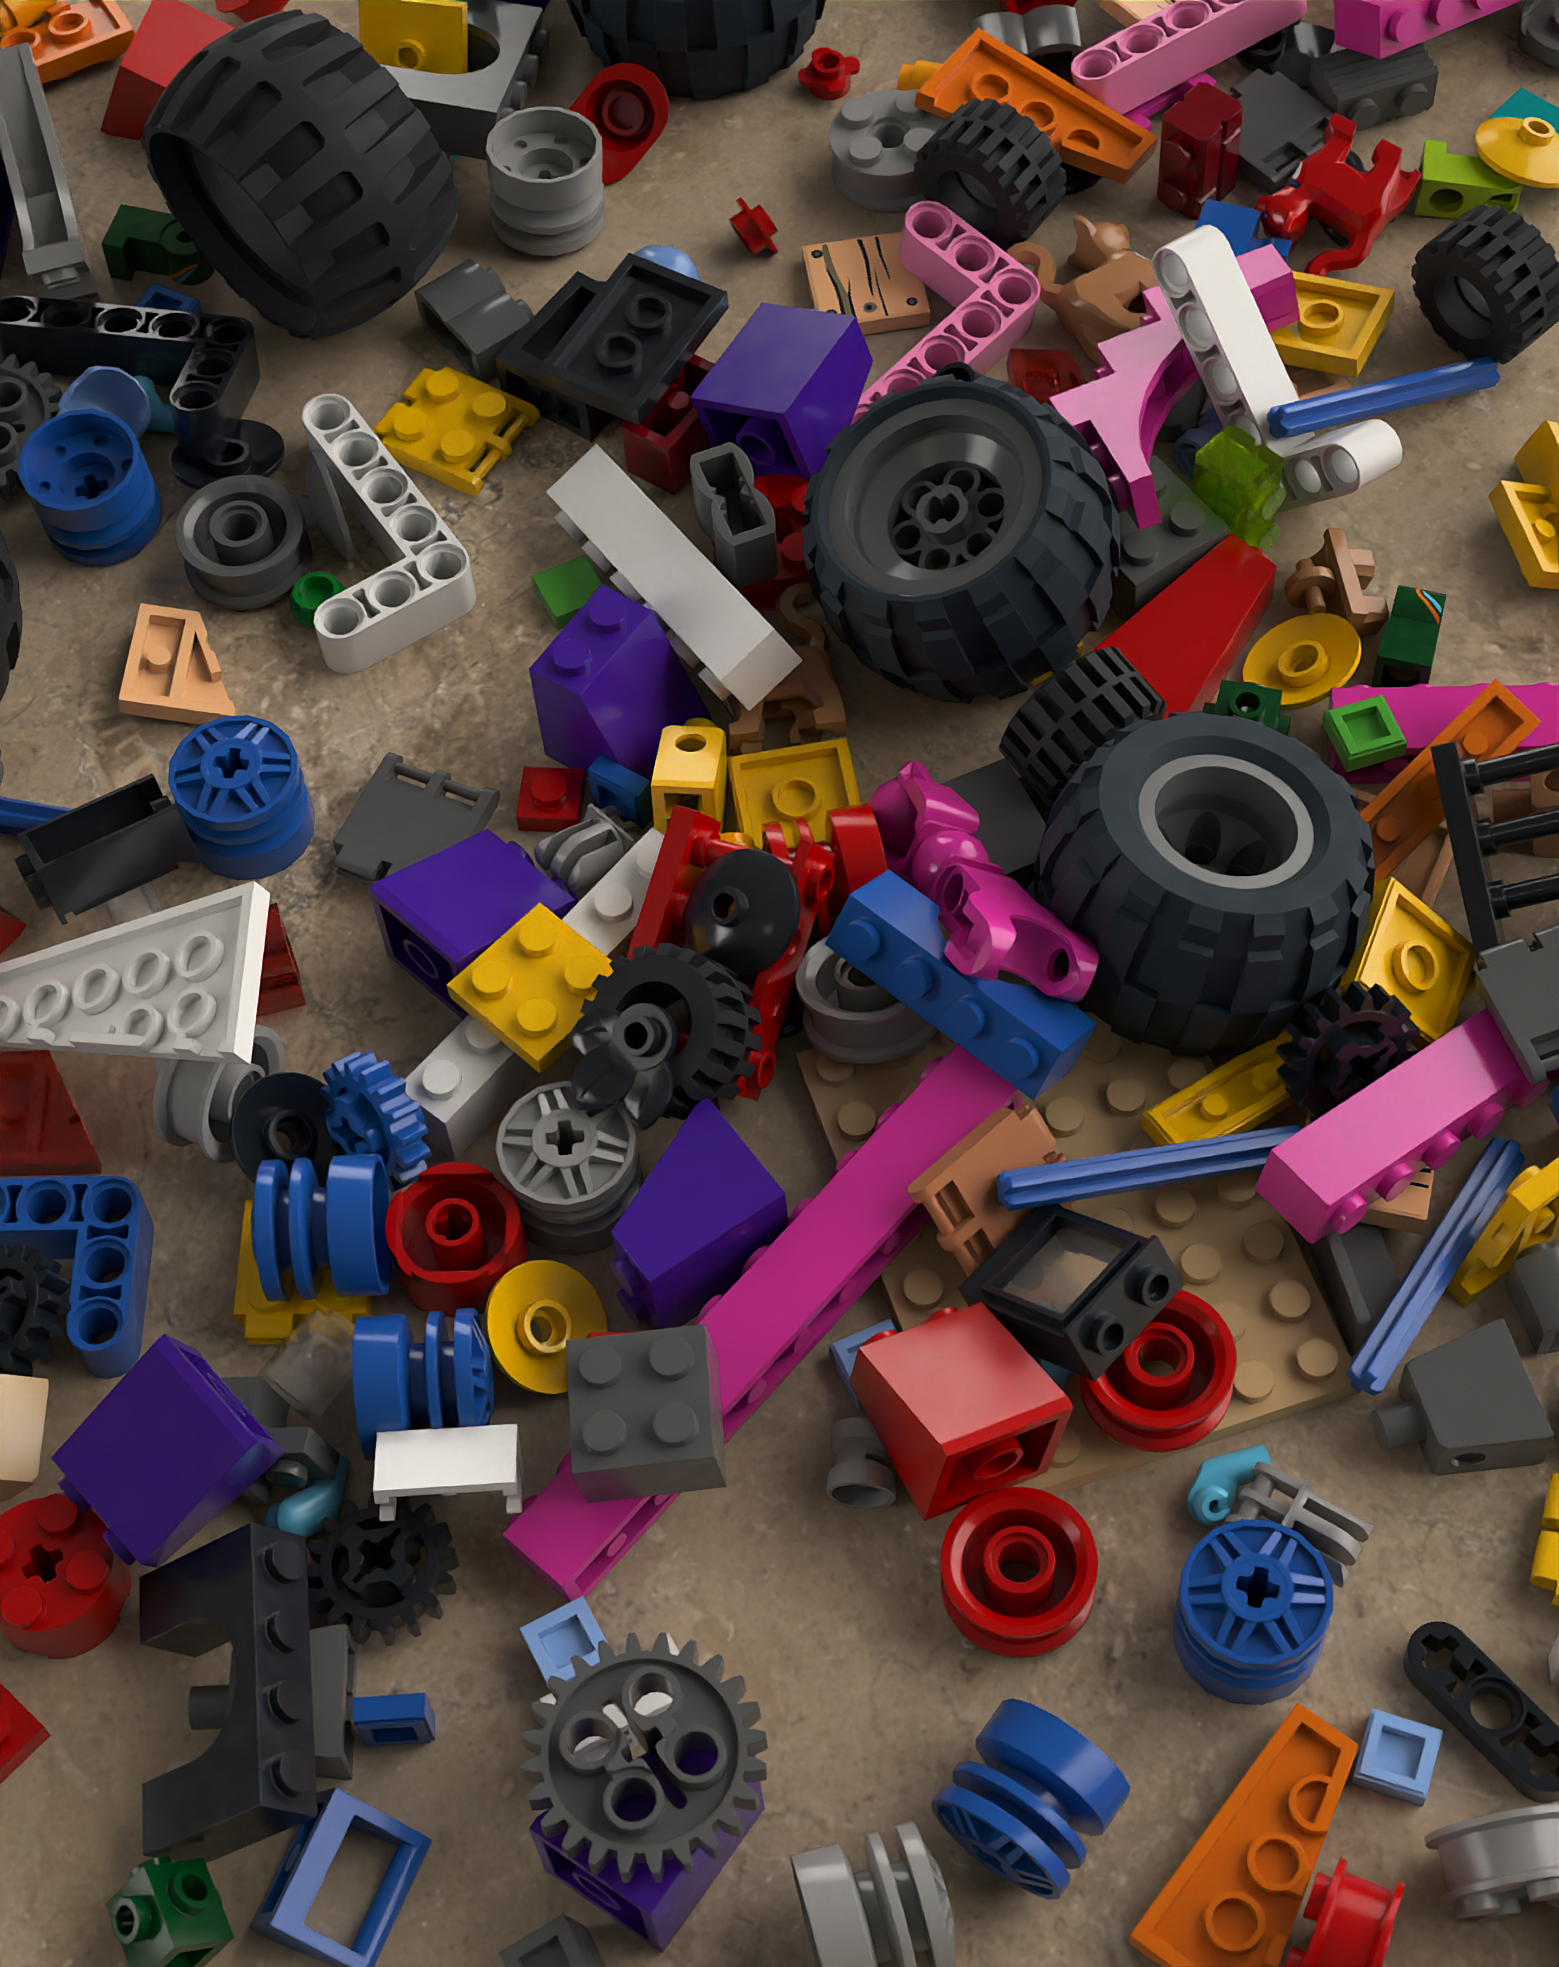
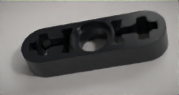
M1435 1621L1426 1623L1416 1629L1410 1637L1403 1658L1404 1671L1409 1681L1523 1796L1541 1803L1559 1800V1779L1549 1772L1541 1775L1539 1778L1533 1775L1529 1768L1534 1757L1520 1741H1518L1511 1753L1503 1747L1512 1742L1522 1724H1526L1532 1730L1529 1731L1524 1744L1541 1758L1551 1752L1559 1759V1726L1459 1628L1446 1622ZM1425 1646L1434 1652H1438L1444 1647L1449 1649L1453 1653L1449 1667L1462 1682L1465 1681L1470 1671L1477 1675L1464 1687L1459 1699L1454 1698L1450 1694L1454 1691L1458 1679L1447 1668L1439 1665L1431 1671L1423 1664L1427 1654ZM1482 1694H1493L1502 1698L1510 1708L1511 1722L1499 1729H1489L1480 1725L1471 1713V1701ZM1558 1764V1766H1557V1768H1556V1770H1555V1773L1557 1774L1558 1777H1559V1764Z

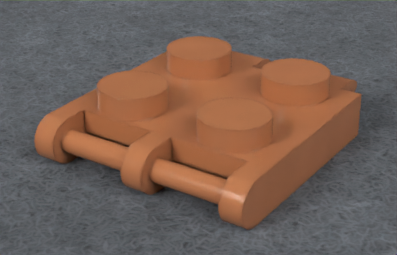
M1027 1103L1015 1110L999 1107L917 1177L907 1188L915 1203L924 1204L940 1230L936 1238L943 1250L953 1251L968 1277L1034 1209L1027 1208L1010 1211L1005 1206L1000 1205L997 1197V1176L1007 1170L1067 1161L1063 1153L1057 1155L1055 1151L1050 1152L1054 1149L1057 1142L1035 1105L1029 1108ZM1075 1201L1058 1203L1062 1207L1074 1211L1071 1205Z

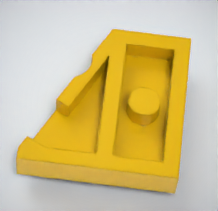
M1559 1157L1542 1170L1536 1165L1527 1168L1508 1187L1506 1191L1508 1198L1446 1287V1290L1464 1308L1508 1275L1512 1263L1516 1261V1257L1520 1252L1538 1243L1551 1242L1559 1236Z

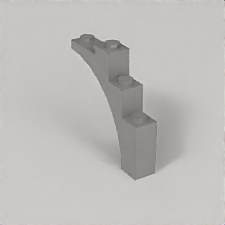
M28 42L0 49V148L23 241V252L21 253L27 274L36 283L39 296L42 298L89 302L88 299L99 297L100 295L67 178L69 177L32 50Z

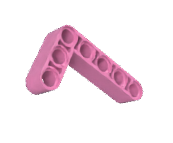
M1179 0L1077 55L1071 63L1073 84L1086 94L1123 115L1185 82L1198 73L1211 68L1295 23L1305 15L1307 0Z
M922 201L908 209L905 215L898 257L900 263L907 271L921 279L925 285L956 309L861 395L851 425L870 410L867 406L893 390L898 394L920 386L923 379L931 378L937 372L936 370L943 368L947 364L963 362L984 375L1016 346L1032 327L1041 288L1036 276L949 208L938 202Z

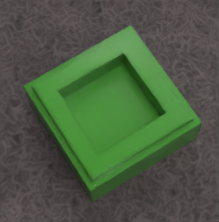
M586 554L532 576L534 589L557 630L564 628L602 584Z
M1383 694L1324 711L1322 724L1346 772L1405 755L1407 741Z

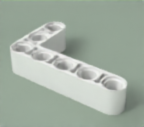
M1202 225L1155 252L1153 271L1253 494L1265 509L1274 513H1280L1351 494L1400 464L1402 459L1400 439L1394 429L1380 419H1370L1317 436L1311 431L1291 437L1274 438L1269 432L1270 423L1266 418L1268 411L1275 406L1299 401V398L1226 237L1216 227Z
M322 394L307 402L302 410V421L309 448L316 447L335 490L393 564L327 599L319 605L314 613V626L326 665L334 672L354 674L464 616L475 605L477 593L470 558L459 540L353 405L343 396Z

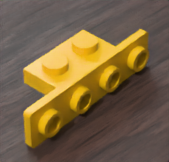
M1543 421L1514 458L1525 483L1501 480L1488 495V498L1529 586L1559 590V427L1556 422Z

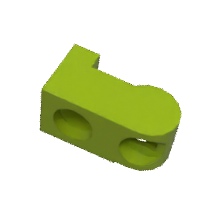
M1425 139L1418 171L1422 173L1420 186L1416 190L1415 215L1458 219L1468 210L1483 204L1488 208L1493 204L1502 206L1508 213L1516 212L1523 184L1499 174L1488 166L1481 157L1447 153V142Z

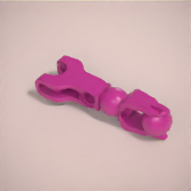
M905 761L900 768L898 777L880 785L868 800V804L871 806L877 822L888 870L895 873L940 907L938 919L951 935L943 951L946 957L961 973L968 976L995 982L998 977V970L1000 969L1027 980L1048 996L1071 1002L1081 1001L1089 989L1098 967L1099 953L1096 951L1095 945L1079 931L1069 930L1052 911L1039 905L1016 880L1004 876L1003 869L999 865L991 863L987 849L975 837L980 822L979 814L972 806L950 787L935 783L923 763ZM1064 950L1069 960L1067 975L1054 964L1059 953Z

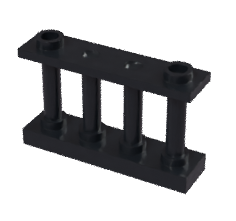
M1456 741L1430 747L1478 971H1480L1477 962L1480 959L1478 952L1506 943L1501 919L1511 917V910L1559 900V873L1505 885L1503 879L1493 881L1488 857L1498 855V848L1559 834V807L1491 823L1489 817L1479 819L1475 795L1485 793V786L1559 769V742L1479 762L1476 756L1466 758L1465 752ZM1533 945L1528 946L1531 952L1535 951Z

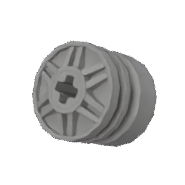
M540 106L515 111L498 121L488 134L486 146L488 179L491 183L489 194L491 224L498 238L513 249L531 255L557 256L577 251L593 241L603 228L605 213L603 199L604 184L602 182V138L595 124L574 111L561 107Z
M561 1081L537 1087L517 1100L500 1123L495 1148L505 1187L507 1190L509 1188L516 1198L526 1238L551 1253L575 1256L604 1250L612 1245V1230L644 1184L635 1131L624 1106L618 1102L613 1106L600 1110H578L573 1104L571 1081ZM572 1151V1154L564 1155L565 1152Z
M913 1821L894 1826L899 1861L889 1863L885 1848L877 1831L866 1833L865 1853L867 1870L853 1873L846 1855L837 1842L790 1855L800 1905L817 1967H878V1964L892 1960L895 1967H917L914 1954L925 1951L930 1967H956L954 1960V1934H956L948 1894L938 1863L923 1843Z

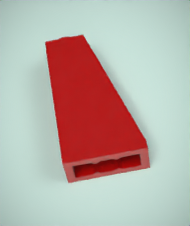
M1231 533L1091 652L1108 646L1117 647L1166 702L1167 710L1163 719L1168 718L1170 712L1203 711L1204 703L1213 700L1220 688L1221 680H1225L1272 603L1277 565L1271 562L1263 550L1256 546L1248 545Z

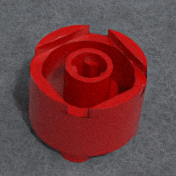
M465 1162L438 1164L417 1175L418 1181L408 1187L403 1194L400 1189L392 1199L385 1220L386 1240L400 1282L415 1307L425 1312L441 1311L444 1313V1317L455 1318L457 1309L475 1308L480 1315L485 1312L488 1297L498 1280L509 1270L528 1262V1244L519 1207L510 1189L508 1188L507 1190L500 1181L494 1178L492 1172L482 1166Z
M54 1493L46 1497L23 1502L0 1516V1631L14 1647L26 1653L28 1651L47 1655L49 1659L76 1657L94 1649L114 1632L121 1620L119 1614L124 1606L127 1595L130 1596L132 1583L129 1566L113 1552L102 1537L107 1527L101 1518L91 1509L86 1513L81 1511L64 1493Z

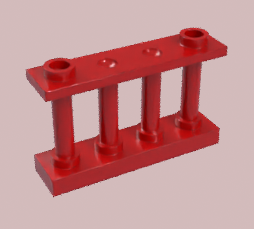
M674 804L626 958L633 960V948L642 945H648L657 949L659 943H668L683 949L687 936L685 927L687 903L700 875L719 857L735 850L752 848L720 840L721 822L697 810ZM803 839L799 841L794 860L774 855L790 869L798 885L801 910L795 936L782 957L770 968L757 975L755 985L737 979V981L747 985L751 990L754 998L747 1004L760 1010L762 1024L752 1027L753 1034L762 1037L761 1052L751 1051L748 1060L749 1063L756 1065V1068L751 1078L741 1075L736 1082L742 1090L737 1096L756 1102L759 1100L761 1090L769 1085L776 1068L774 1049L795 985L796 971L802 962L819 904L828 897L834 882L835 871L832 863L835 854L813 842ZM729 909L728 916L731 915L733 910ZM678 1030V1045L673 1055L677 1056L682 1051L690 1033Z

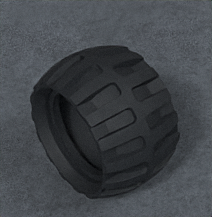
M300 9L270 14L234 28L208 44L189 60L164 89L144 126L145 130L141 136L142 149L146 152L148 159L147 167L152 179L158 184L170 212L176 221L180 222L200 254L207 262L209 261L226 280L230 288L256 308L262 317L273 325H279L288 330L290 335L299 339L311 337L312 340L344 332L374 318L394 305L423 278L437 260L459 218L456 212L460 206L459 190L454 186L451 176V165L445 152L439 148L429 130L431 127L420 110L414 107L399 87V83L384 66L381 67L364 50L363 45L348 32L343 33L331 25L327 18L315 12L303 14Z

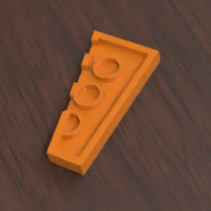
M62 0L46 9L49 19L33 28L26 29L22 25H17L3 33L4 37L0 41V49L28 42L34 56L41 84L52 80L69 78L76 71L98 62L112 61L119 58L124 52H127L135 36V31L115 0H81L72 6L67 1Z
M977 28L916 92L914 107L946 119L962 104L965 105L972 99L977 98L981 102L985 98L994 99L1001 106L1006 103L1016 108L1017 112L1022 116L1027 115L1035 122L1034 125L1041 132L1044 131L1051 140L1052 148L1058 151L1062 162L1123 185L1132 178L1155 152L1158 137L980 28Z
M1297 1702L1131 1932L1128 1943L1160 1967H1279L1359 1745Z

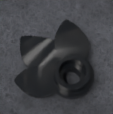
M1299 19L1295 23L1236 54V57L1244 68L1252 72L1256 69H1261L1265 73L1273 75L1278 71L1301 89L1307 90L1311 58L1330 53L1335 41V30L1302 22Z
M637 1003L626 1008L623 1012L602 1007L586 1013L578 1020L568 1035L572 1045L584 1054V1057L576 1065L571 1079V1094L575 1108L582 1111H595L613 1106L621 1101L634 1125L639 1130L649 1129L664 1112L674 1089V1080L668 1060L672 1057L678 1045L679 1036L676 1024L665 1009L650 1003ZM644 1025L648 1034L647 1041L639 1048L637 1034L640 1027Z

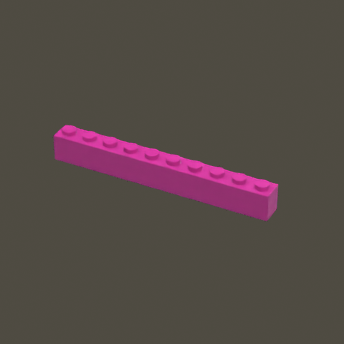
M957 1044L945 1058L938 1056L927 1065L919 1078L918 1087L902 1104L894 1103L885 1110L876 1124L875 1133L858 1151L851 1150L838 1161L831 1174V1181L814 1199L808 1197L801 1201L792 1211L788 1218L786 1229L769 1247L765 1245L758 1248L746 1261L742 1269V1277L724 1296L722 1294L714 1296L700 1311L696 1325L706 1324L718 1355L724 1446L931 1220L932 1217L924 1204L913 1201L907 1191L908 1186L996 1109L1003 1107L1015 1110L1024 1104L1023 1095L1019 1089ZM570 1450L558 1465L556 1477L538 1496L532 1495L522 1502V1512L511 1515L508 1523L509 1528L502 1535L515 1557L564 1600L570 1603L581 1596L585 1599L682 1492L587 1503L572 1475Z

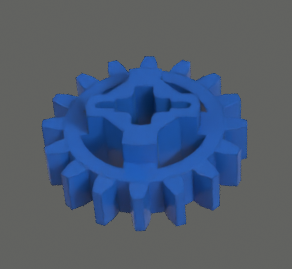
M357 1051L332 1063V1068L323 1072L328 1085L320 1088L322 1096L330 1104V1108L323 1112L331 1138L335 1142L340 1143L346 1152L345 1155H381L391 1193L419 1180L417 1175L428 1169L424 1159L431 1156V1150L421 1138L429 1132L427 1126H425L424 1115L417 1101L411 1100L405 1092L406 1081L403 1077L400 1078L392 1073L390 1063L387 1060L377 1063L372 1051L364 1054Z

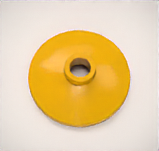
M1497 117L1480 124L1474 135V147L1478 155L1488 166L1499 174L1527 186L1544 189L1559 188V134L1555 132L1548 122L1534 117L1526 119Z
M1313 613L1311 615L1304 614L1293 617L1271 628L1253 645L1244 662L1243 680L1244 682H1255L1267 688L1283 690L1281 710L1297 709L1315 704L1331 695V688H1341L1353 675L1361 657L1360 638L1352 624L1337 615Z
M552 1260L525 1262L505 1273L493 1287L484 1312L485 1338L496 1365L513 1383L536 1394L556 1395L568 1392L566 1340L583 1339L590 1332H608L607 1316L603 1303L591 1283L572 1267ZM531 1321L536 1322L541 1328L542 1339L540 1343L531 1332Z

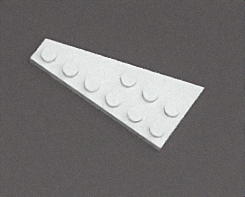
M252 881L0 963V1047L251 1065L270 893L258 883Z

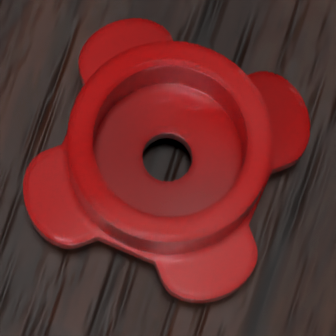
M827 47L815 49L811 54L812 60L808 66L798 71L800 84L809 86L810 92L822 100H836L845 96L851 87V75H855L860 71L859 60L854 56L843 57L840 52Z
M741 197L738 198L736 203L741 211L731 217L729 223L741 242L753 256L766 247L772 255L777 254L778 250L770 237L776 234L778 230L769 215L759 204L751 210Z

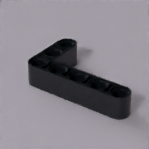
M22 295L0 298V364L11 354H14L18 359L20 368L33 361L36 363L39 373L49 372L52 375L79 377L86 369L93 366L117 367L133 377L146 376L155 385L172 386L173 389L169 400L176 444L179 451L188 457L207 458L215 456L228 446L260 380L254 326L245 318Z

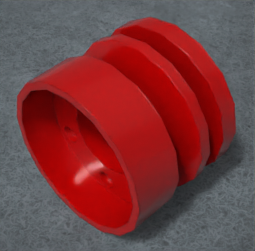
M867 802L827 810L825 819L826 840L814 841L810 827L803 816L793 817L792 820L793 847L787 848L785 837L778 821L763 823L761 826L762 851L794 860L799 841L803 839L813 842L835 854L832 863L835 871L833 886L828 897L820 902L812 927L816 943L829 936L831 932L830 917L840 914L849 895L888 870L877 822L872 808Z

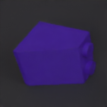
M762 302L690 396V399L713 448L728 442L737 445L748 457L752 465L754 477L767 474H787L801 477L809 482L811 475L821 471L828 457L825 448L843 426H851L873 363V358L855 316Z
M602 584L529 668L545 755L570 769H584L585 777L589 778L588 768L601 754L652 781L662 729L669 725L683 726L687 720L692 718H705L712 721L709 711L652 610Z
M489 829L481 831L377 881L368 889L387 956L462 1020L469 1013L450 998L447 984L539 902L561 920L578 903L577 896L569 889L566 882L555 876L549 879L535 867L532 858L523 847L514 841H509L506 844Z
M708 1097L695 1105L611 1232L616 1259L610 1265L622 1286V1289L617 1291L616 1294L623 1309L637 1326L645 1321L652 1330L683 1326L698 1316L711 1298L718 1294L724 1296L742 1277V1269L748 1258L758 1248L765 1245L769 1247L786 1229L788 1214L785 1192Z
M164 1334L153 1343L55 1452L51 1459L64 1473L57 1481V1484L69 1500L84 1513L92 1507L109 1526L102 1534V1537L113 1552L129 1566L137 1560L143 1566L159 1568L286 1452L196 1349Z
M694 1750L683 1757L678 1769L691 1776L703 1775L716 1765L718 1758L711 1752ZM646 1752L637 1757L644 1760L652 1770L653 1775L659 1781L664 1794L672 1805L677 1809L684 1808L687 1805V1800L663 1776L657 1752L652 1754ZM745 1783L758 1794L760 1805L757 1811L735 1808L734 1812L742 1822L743 1835L739 1838L719 1830L715 1835L721 1857L717 1860L707 1855L700 1847L691 1851L693 1873L690 1875H686L681 1870L675 1859L666 1860L661 1883L654 1882L648 1863H638L630 1882L623 1883L619 1872L618 1860L612 1858L605 1869L597 1876L591 1872L589 1866V1847L569 1860L565 1857L562 1849V1843L568 1830L549 1838L543 1832L540 1822L550 1809L538 1815L529 1827L545 1871L663 1954L765 1807L761 1783ZM643 1795L631 1796L621 1803L616 1815L621 1820L627 1822H639L653 1812L656 1802Z

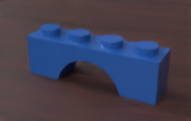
M887 870L852 892L825 942L827 947L1033 1101L1071 1071L1098 1024L1096 1021L1067 1000L1048 996L1034 985H1016L998 979L992 982L961 973L943 952L947 942L942 936L938 925L940 907L892 871Z

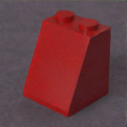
M152 0L119 66L100 131L110 136L141 141V136L145 130L144 126L154 105L175 75L199 51L233 30L234 27L178 0Z
M982 1302L958 1310L956 1307L943 1308L930 1315L921 1325L900 1333L890 1329L873 1335L858 1348L849 1380L924 1521L967 1505L977 1497L990 1491L1012 1487L1047 1473L1074 1408L1063 1390Z

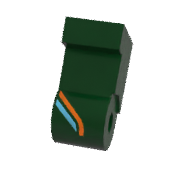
M121 204L101 243L110 278L131 281L137 270L170 276L176 283L182 285H197L208 280L215 272L213 265L209 261L207 262L200 254L180 222L176 221L170 213Z
M1398 585L1391 616L1387 618L1384 634L1381 638L1371 687H1410L1429 683L1447 594ZM1386 666L1420 672V675L1409 681L1397 680L1387 672Z

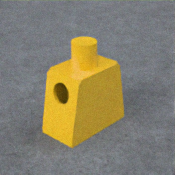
M692 718L687 720L683 726L669 725L662 729L651 781L654 829L665 835L674 804L681 806L685 800L691 797H699L697 811L721 822L719 835L724 833L728 798L726 736L722 729L708 719Z

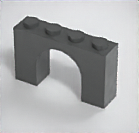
M455 0L467 2L469 73L437 74L380 65L381 67L384 66L398 81L399 87L414 107L420 110L431 128L429 130L442 151L446 154L487 160L486 146L488 134L498 121L515 111L525 109L527 88L533 89L535 87L539 62L545 63L547 58L550 34L549 30L542 29L543 8L496 0Z

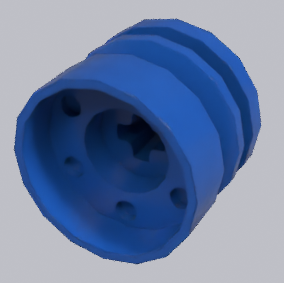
M95 409L67 411L45 421L28 437L19 454L18 476L53 548L69 561L87 566L111 565L136 555L154 538L162 521L163 500L148 469L141 448L128 424L111 413Z
M250 715L224 716L200 725L179 743L169 761L168 784L203 865L214 874L234 880L263 879L287 869L304 854L314 835L315 812L308 789L304 783V775L300 768L298 755L289 736L270 721Z
M381 1155L333 1156L327 1173L326 1187H319L314 1167L308 1158H296L292 1166L290 1178L284 1161L280 1159L262 1160L257 1172L255 1198L251 1209V1239L262 1290L267 1301H289L293 1293L294 1281L296 1282L301 1299H316L320 1291L324 1268H330L331 1277L339 1297L380 1296L388 1294L392 1274V1255L386 1240L385 1220L390 1205V1194L386 1169Z
M475 1308L457 1309L454 1321V1341L449 1340L444 1313L441 1311H430L425 1326L424 1343L414 1344L412 1331L404 1314L357 1317L352 1344L353 1395L358 1436L365 1460L375 1461L377 1432L420 1430V1426L429 1425L430 1429L455 1428V1423H459L460 1427L489 1425L491 1414L494 1412L495 1402L493 1364L490 1347L487 1345L482 1333L479 1314Z
M1241 1519L1214 1528L1192 1548L1180 1577L1174 1613V1645L1184 1670L1206 1692L1234 1704L1264 1705L1290 1696L1310 1678L1322 1651L1326 1631L1333 1612V1580L1321 1553L1299 1532L1274 1521ZM1249 1592L1263 1595L1261 1608H1253L1247 1605Z
M1014 1698L1004 1700L976 1738L975 1748L987 1766L972 1761L959 1762L953 1770V1782L956 1786H942L931 1801V1810L941 1826L975 1860L988 1870L1031 1894L1048 1900L1059 1899L1070 1882V1874L1067 1869H1078L1086 1860L1087 1850L1074 1831L1089 1836L1103 1835L1129 1797L1130 1786L1121 1770L1110 1758L1079 1731L1055 1715L1031 1703Z

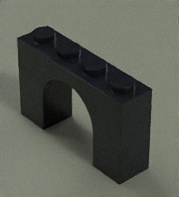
M250 1522L139 1577L140 1645L196 1658L223 1644L231 1642L236 1661V1684L232 1705L225 1724L212 1745L192 1762L142 1783L143 1856L154 1858L169 1856L171 1861L204 1858L205 1863H208L317 1817L306 1537Z

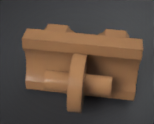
M1327 528L1323 534L1325 540L1323 547L1313 556L1298 561L1296 563L1297 572L1286 580L1284 590L1287 601L1293 607L1308 608L1309 615L1313 613H1329L1340 616L1352 624L1358 635H1377L1387 621V618H1389L1390 613L1385 597L1363 594L1361 590H1365L1374 577L1375 563L1371 550L1349 548L1344 529Z

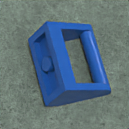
M337 1787L316 1792L317 1817L299 1824L249 1928L279 1944L334 1967H374L432 1840ZM349 1826L398 1846L350 1949L303 1925Z

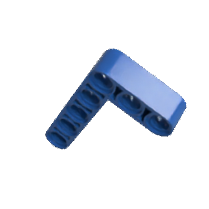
M119 1176L0 1178V1245L6 1244L17 1249L20 1243L47 1255L51 1259H74L69 1296L71 1310L67 1312L66 1321L67 1335L87 1371L94 1376L111 1379L127 1373L138 1361L141 1352L154 1238L153 1220L136 1185L127 1178ZM119 1212H129L120 1221L107 1223L113 1215ZM56 1213H63L58 1220L42 1224L47 1217ZM117 1270L123 1271L115 1280L99 1283L106 1274ZM111 1330L116 1331L114 1336L107 1342L97 1345L92 1344L93 1340L101 1333Z

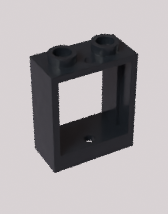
M577 271L499 352L495 359L502 391L531 403L539 410L541 416L592 442L612 421L615 415L541 385L538 368L605 284L604 281L598 282Z

